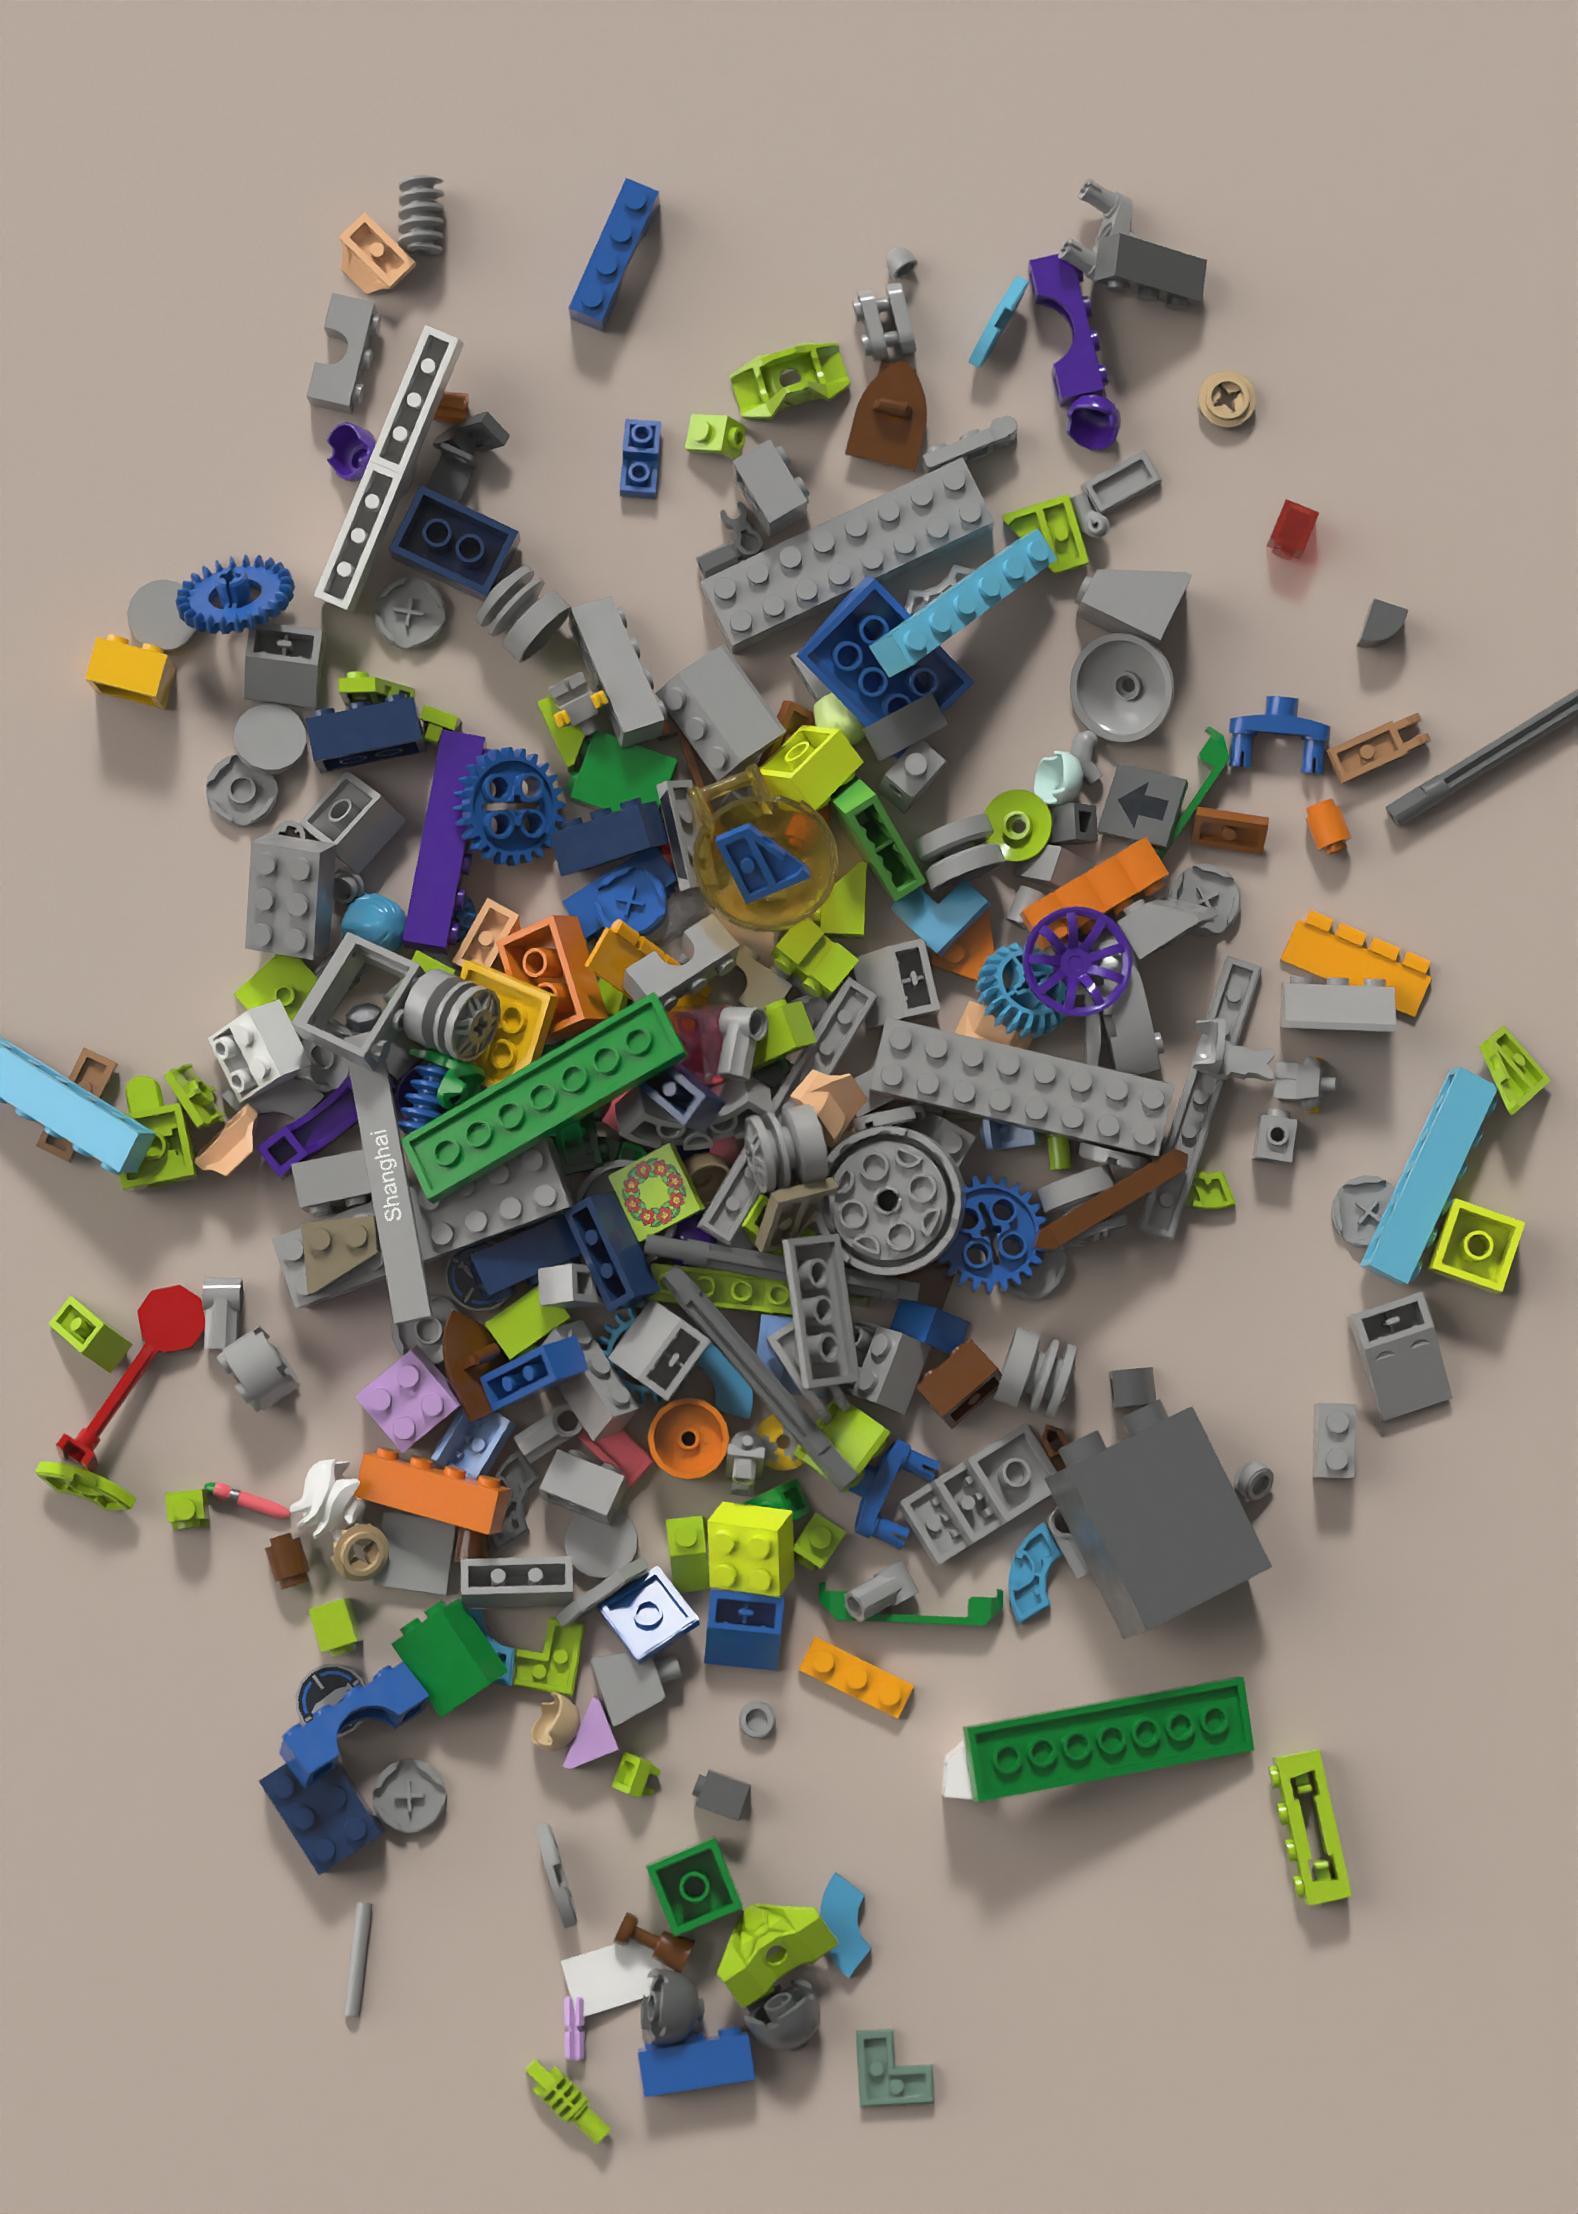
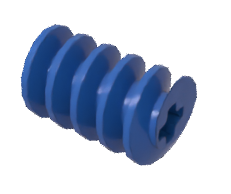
M427 1063V1066L415 1067V1072L423 1078L410 1081V1085L418 1092L405 1095V1099L413 1107H403L400 1109V1113L408 1119V1121H398L401 1132L410 1134L444 1114L439 1110L441 1105L437 1099V1092L449 1069Z

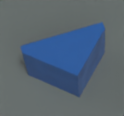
M900 1300L890 1329L931 1346V1348L950 1354L954 1348L963 1343L970 1322L932 1306Z

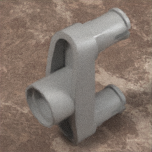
M1089 178L1083 183L1078 199L1085 201L1103 213L1104 219L1093 251L1075 242L1074 239L1068 238L1063 243L1058 258L1074 265L1083 271L1085 277L1094 281L1099 239L1118 233L1138 239L1141 238L1130 232L1133 209L1132 200L1119 192L1113 193Z

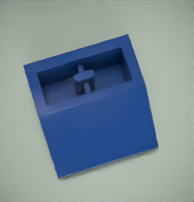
M711 1590L704 1664L777 1671L785 1597Z

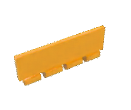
M1311 909L1304 922L1297 920L1280 960L1326 980L1327 977L1349 978V985L1363 986L1364 979H1386L1385 987L1395 988L1396 1010L1415 1017L1432 978L1426 975L1430 960L1407 951L1400 964L1396 962L1401 948L1376 937L1372 938L1368 949L1363 948L1362 945L1367 933L1341 922L1334 935L1328 933L1334 919Z
M618 919L612 924L610 929L605 928L584 966L635 1002L622 986L625 969L653 951L670 965L679 966L682 964L668 954L664 955L663 950L644 936H639L636 930L621 919ZM706 984L696 994L691 995L688 993L681 997L676 1006L667 1012L676 1032L683 1038H689L709 1003L705 999L711 991L709 984Z

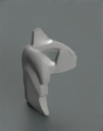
M1217 1017L1211 1020L1196 1021L1195 1030L1206 1034L1207 1038L1201 1041L1197 1047L1193 1069H1198L1199 1072L1214 1079H1228L1231 1077L1244 1080L1246 1078H1256L1267 1082L1274 1079V1073L1268 1066L1275 1056L1273 1049L1254 1051L1249 1050L1246 1046L1231 1045V1042L1225 1041V1018Z

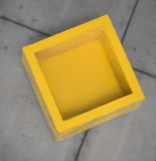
M108 634L107 639L96 637L85 677L93 690L97 693L165 710L177 669L169 656L164 654L165 650L146 643L143 644L142 648L128 645V639Z

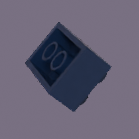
M420 485L390 545L389 552L392 559L485 602L489 593L501 582L521 539L519 531Z
M404 693L387 696L384 703L371 705L370 701L355 702L349 705V710L335 712L334 708L320 709L313 712V717L305 718L313 760L320 773L427 752L418 706L414 697L407 698Z
M339 1759L334 1770L306 1788L286 1763L259 1780L262 1788L318 1875L385 1832Z

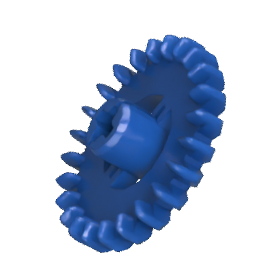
M246 554L243 557L242 565L237 567L232 556L229 558L230 565L228 569H224L220 562L216 560V573L214 574L203 565L202 573L204 579H201L200 575L192 572L191 581L184 580L182 582L183 589L177 590L176 607L179 617L189 627L195 628L200 632L207 630L208 634H216L221 631L222 635L229 634L231 631L241 633L245 628L252 630L257 628V624L265 625L270 622L269 618L278 617L281 614L280 611H284L294 597L295 585L289 569L285 568L282 562L275 564L272 557L266 560L264 564L260 555L255 558L254 566H250V561ZM251 588L261 592L255 601L253 600ZM217 596H219L222 609L211 605Z

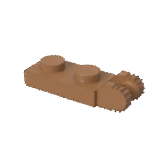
M1419 713L1394 723L1392 720L1328 749L1325 753L1340 785L1406 756L1408 752L1432 741L1429 734L1426 733L1417 735L1405 743L1402 742L1398 732L1416 726L1422 720Z

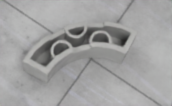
M1104 927L1091 949L1095 952L1118 944L1114 935ZM1081 930L1082 942L1089 934H1084L1083 930ZM1129 943L1132 956L1130 979L1119 999L1110 1007L1102 1010L1104 1014L1102 1015V1020L1114 1070L1139 1075L1161 1069L1158 1055L1164 1053V1046L1160 1032L1154 1033L1143 983L1135 958L1136 953ZM1122 953L1097 961V966L1120 974L1122 972ZM1092 976V981L1099 989L1103 999L1110 995L1117 986V983L1111 980Z
M750 1076L747 1082L729 1080L711 1088L710 1090L726 1103L707 1130L701 1132L681 1124L639 1086H636L614 1104L619 1135L636 1143L654 1148H660L661 1144L668 1143L683 1145V1150L713 1147L714 1141L735 1136L736 1140L745 1136L744 1124L747 1117L757 1115L762 1120L765 1113L772 1112L775 1115L770 1088Z

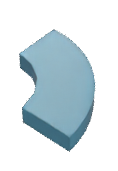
M1018 275L1014 279L985 327L968 363L979 368L988 359L1021 302L1029 285L1027 280Z

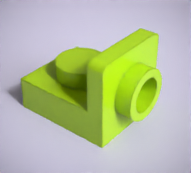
M815 1512L794 1544V1551L797 1553L794 1560L810 1571H813L815 1566L823 1569L846 1532Z

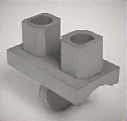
M749 1430L741 1431L733 1437L731 1444H728L726 1477H732L731 1494L753 1496L755 1480L762 1481L765 1448H763L760 1436L755 1432Z

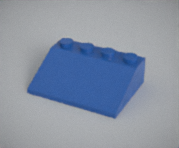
M866 576L841 601L796 655L865 727L929 693H932L942 714H944L975 683L940 645L912 666L888 677L869 646L911 617V615L875 578ZM910 746L893 754V756L898 760Z

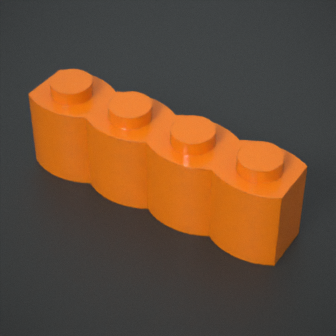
M1144 837L1026 907L1020 913V917L1031 933L1032 929L1041 919L1054 911L1067 907H1087L1105 915L1113 911L1115 916L1123 913L1125 908L1133 904L1131 899L1144 893L1147 898L1164 888L1165 885L1162 881L1166 879L1169 873L1147 837ZM1076 916L1078 931L1082 929L1084 934L1089 933L1096 920ZM1066 917L1056 920L1047 926L1058 936L1063 944L1067 943L1068 926ZM1039 935L1036 943L1041 951L1044 952L1051 948L1055 953L1056 951L1048 940Z

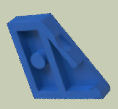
M750 823L716 836L715 843L746 904L811 878L809 867Z

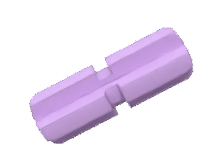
M571 1996L565 1997L564 2026H567V2030L564 2031L565 2059L570 2061L583 2060L585 2057V2030H582V2026L585 2025L584 2000L582 1997H576V2013Z

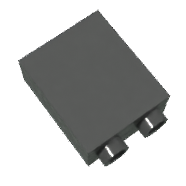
M1156 1400L1120 1418L1129 1437L1109 1447H1106L1099 1431L1096 1430L1059 1448L1058 1451L1067 1468L1044 1478L1123 1639L1149 1631L1272 1567L1193 1406L1168 1416L1161 1400Z

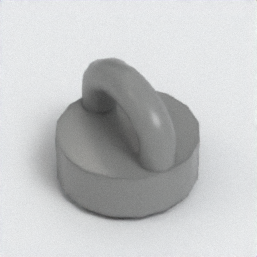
M1250 1460L1244 1463L1237 1471L1234 1486L1237 1491L1249 1500H1259L1270 1491L1274 1480L1273 1472L1262 1463Z

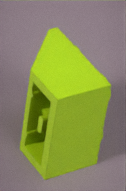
M833 1398L827 1406L831 1420L824 1424L819 1417L815 1424L859 1474V1477L844 1489L847 1492L850 1487L856 1486L861 1481L865 1473L864 1468L871 1458L877 1457L884 1450L887 1444L886 1438L891 1432L851 1403H849L851 1408L843 1411L842 1408L838 1407ZM798 1445L792 1455L826 1481L832 1483L803 1448Z

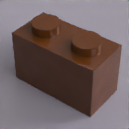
M970 1339L967 1343L954 1348L949 1354L948 1359L938 1368L929 1370L922 1377L921 1383L916 1388L924 1400L952 1430L998 1389L1002 1373L976 1343Z

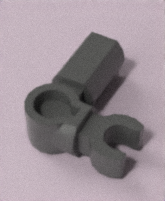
M741 501L737 503V508L740 512V516L737 519L729 518L724 509L720 511L723 525L727 529L733 530L731 537L734 543L730 544L727 542L696 557L697 564L705 579L738 564V561L741 559L746 560L763 552L762 536L755 530L752 523H747V508Z

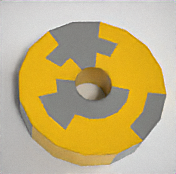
M770 1415L762 1421L755 1433L760 1436L763 1448H765L764 1464L773 1470L779 1471L796 1469L803 1464L802 1461L792 1455L799 1445L798 1442L775 1415ZM780 1435H787L790 1438L791 1443L788 1448L780 1449L777 1446L776 1439Z

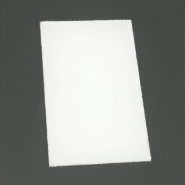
M631 1940L627 1946L614 1944L562 1960L561 1965L575 2013L576 1997H582L584 2000V2017L642 1999L643 1994L645 1997H649L654 1978H648V1973L652 1969H663L662 1963L652 1958L654 1950Z

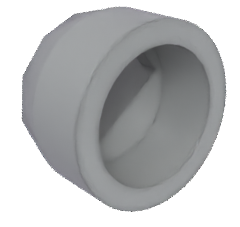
M894 248L887 255V268L894 279H901L907 276L918 265L916 258L906 248Z

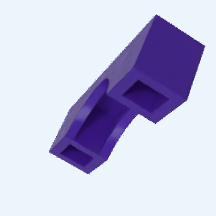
M1059 254L1029 260L1027 271L1035 304L1047 306L1059 312L1071 329L1072 345L1069 351L1053 364L1052 377L1059 407L1071 405L1082 395L1102 396L1103 386H1108V377L1105 365H1098L1095 352L1100 351L1099 338L1096 330L1090 331L1087 317H1092L1091 304L1088 295L1082 296L1079 283L1084 282L1083 271L1058 258Z
M347 1077L329 1097L296 1121L285 1125L257 1147V1150L282 1180L286 1179L293 1173L291 1164L309 1161L358 1123L351 1077ZM391 1081L392 1092L394 1095L396 1093L397 1087Z

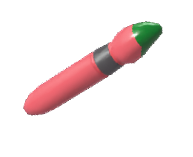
M210 1482L204 1486L207 1492L217 1499L228 1500L239 1506L277 1519H287L291 1516L290 1511L284 1506L250 1493L242 1492L241 1490L231 1489L227 1484Z

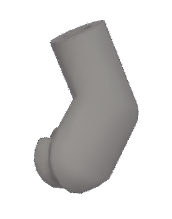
M1087 493L1072 497L1071 501L1080 531L1096 538L1105 536L1109 531V521L1104 515L1092 510Z
M1085 730L1076 734L1072 740L1070 754L1079 759L1083 770V779L1090 787L1102 778L1103 774L1091 760L1093 748L1098 744L1097 735L1091 730Z

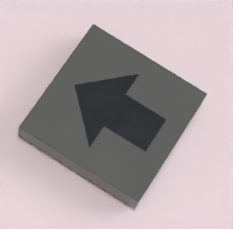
M1117 764L1097 828L1098 834L1132 843L1147 837L1152 847L1168 851L1189 784L1187 779Z

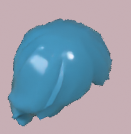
M365 893L364 896L349 903L340 925L342 939H344L347 932H350L395 953L403 945L407 915L396 902L375 893Z

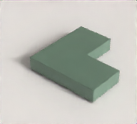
M893 2028L856 2030L860 2107L935 2103L932 2064L895 2066Z

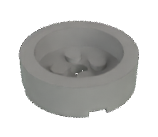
M885 1126L870 1128L845 1139L827 1157V1178L832 1177L839 1186V1190L834 1196H823L816 1205L820 1211L816 1221L822 1235L840 1234L842 1256L846 1263L868 1273L879 1275L910 1273L936 1261L955 1241L965 1216V1186L954 1159L947 1150L929 1136L901 1127ZM885 1190H892L898 1196V1204L893 1211H884L879 1206V1195Z

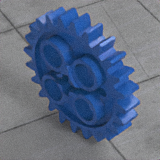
M512 747L501 748V751L499 749L489 750L488 756L480 755L476 757L477 765L472 764L465 767L470 777H459L458 781L465 788L464 791L454 792L456 797L462 799V804L454 806L453 810L462 812L463 817L456 821L455 824L457 826H466L467 830L461 838L474 839L470 850L478 851L483 849L481 859L493 858L495 865L505 864L506 862L507 866H516L519 862L521 864L531 863L532 857H543L542 848H552L549 834L559 831L554 826L556 822L565 821L563 816L557 814V809L565 807L566 803L557 801L556 798L557 795L564 791L563 788H554L552 785L558 778V775L545 774L549 763H539L537 765L538 754L526 756V749L521 748L513 751ZM491 781L496 788L494 797L489 789ZM523 781H525L528 786L527 795H525L522 790ZM531 802L537 804V809L484 811L482 809L483 804ZM525 817L528 818L530 823L528 832L524 827ZM493 818H495L498 825L496 833H494L491 826Z
M991 1174L987 1175L982 1185L976 1176H973L971 1179V1188L964 1184L966 1192L965 1213L975 1219L976 1227L972 1229L961 1227L955 1241L936 1263L937 1266L948 1263L950 1268L946 1273L947 1278L956 1273L960 1275L957 1286L961 1287L967 1280L971 1281V1291L975 1293L980 1284L985 1286L987 1295L991 1294L996 1284L1000 1291L1005 1293L1008 1286L1007 1281H1010L1016 1288L1021 1285L1019 1274L1030 1279L1033 1272L1028 1265L1039 1267L1042 1263L1035 1253L1044 1254L1046 1252L1032 1249L1039 1227L1047 1221V1217H1036L1035 1215L1042 1205L1037 1203L1030 1206L1028 1201L1031 1198L1032 1192L1029 1191L1021 1196L1018 1194L1020 1183L1017 1182L1009 1189L1006 1187L1007 1180L1004 1176L998 1185L993 1184ZM978 1204H983L985 1207L988 1230L997 1233L992 1244L1000 1261L998 1266L993 1263L989 1238L981 1236L985 1229V1222L978 1209ZM996 1205L1006 1206L1011 1212V1218L1003 1221L997 1219L993 1214L992 1208ZM1005 1240L1016 1241L1020 1246V1254L1016 1256L1008 1255L1002 1248V1242ZM973 1248L981 1250L985 1255V1263L978 1265L971 1263L967 1257V1251Z

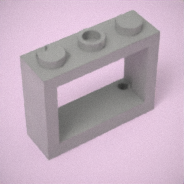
M347 932L291 1024L302 1039L374 1072L379 1063L387 1058L391 1044L398 1032L404 1029L403 1013L406 1000L412 987L425 974V971L420 964ZM367 962L403 980L364 1044L359 1048L323 1031L361 967Z

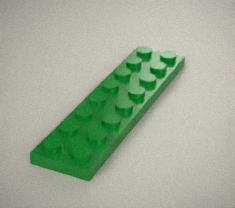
M653 992L400 1139L427 1199L434 1204L688 1057V1054L661 999Z
M1241 1676L962 1727L974 1802L989 1801L1255 1750L1244 1677Z

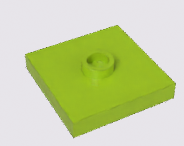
M276 954L233 995L247 1010L280 999L292 1023L318 981V978L300 958Z

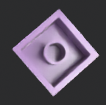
M415 1345L355 1396L402 1453L461 1404L452 1385L418 1345Z

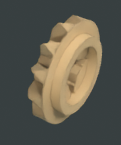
M1224 370L1210 375L1203 382L1199 390L1198 402L1201 414L1209 420L1211 425H1218L1227 429L1237 425L1240 426L1251 416L1256 404V394L1253 385L1245 376L1235 371ZM1221 390L1228 396L1240 393L1232 402L1233 412L1226 405L1215 407L1221 398Z
M354 1523V1527L348 1530H341V1537L337 1542L333 1543L334 1555L331 1557L336 1571L345 1579L353 1582H363L376 1576L383 1569L389 1554L388 1541L382 1531L369 1523L368 1525ZM354 1543L361 1547L365 1546L363 1553L365 1554L366 1561L356 1556L353 1557L355 1555Z

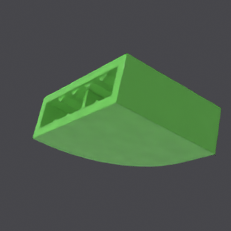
M855 774L851 781L840 786L831 795V800L828 804L863 861L867 862V867L884 890L896 902L926 883L877 795Z

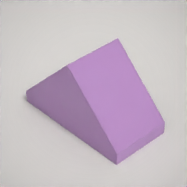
M595 1696L592 1697L563 1764L564 1767L568 1769L574 1768L620 1748L601 1699Z

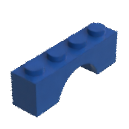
M629 178L625 179L568 307L570 319L604 332L618 300L621 284L629 263L640 241L647 235L660 205L659 191Z
M401 1662L394 1668L390 1665L377 1672L373 1677V1681L366 1686L357 1685L350 1689L343 1696V1700L332 1707L331 1704H327L314 1714L313 1720L304 1726L299 1723L288 1729L282 1736L283 1740L279 1754L306 1788L336 1768L339 1758L337 1737L344 1728L358 1721L374 1720L397 1729L425 1710L430 1695L404 1662Z

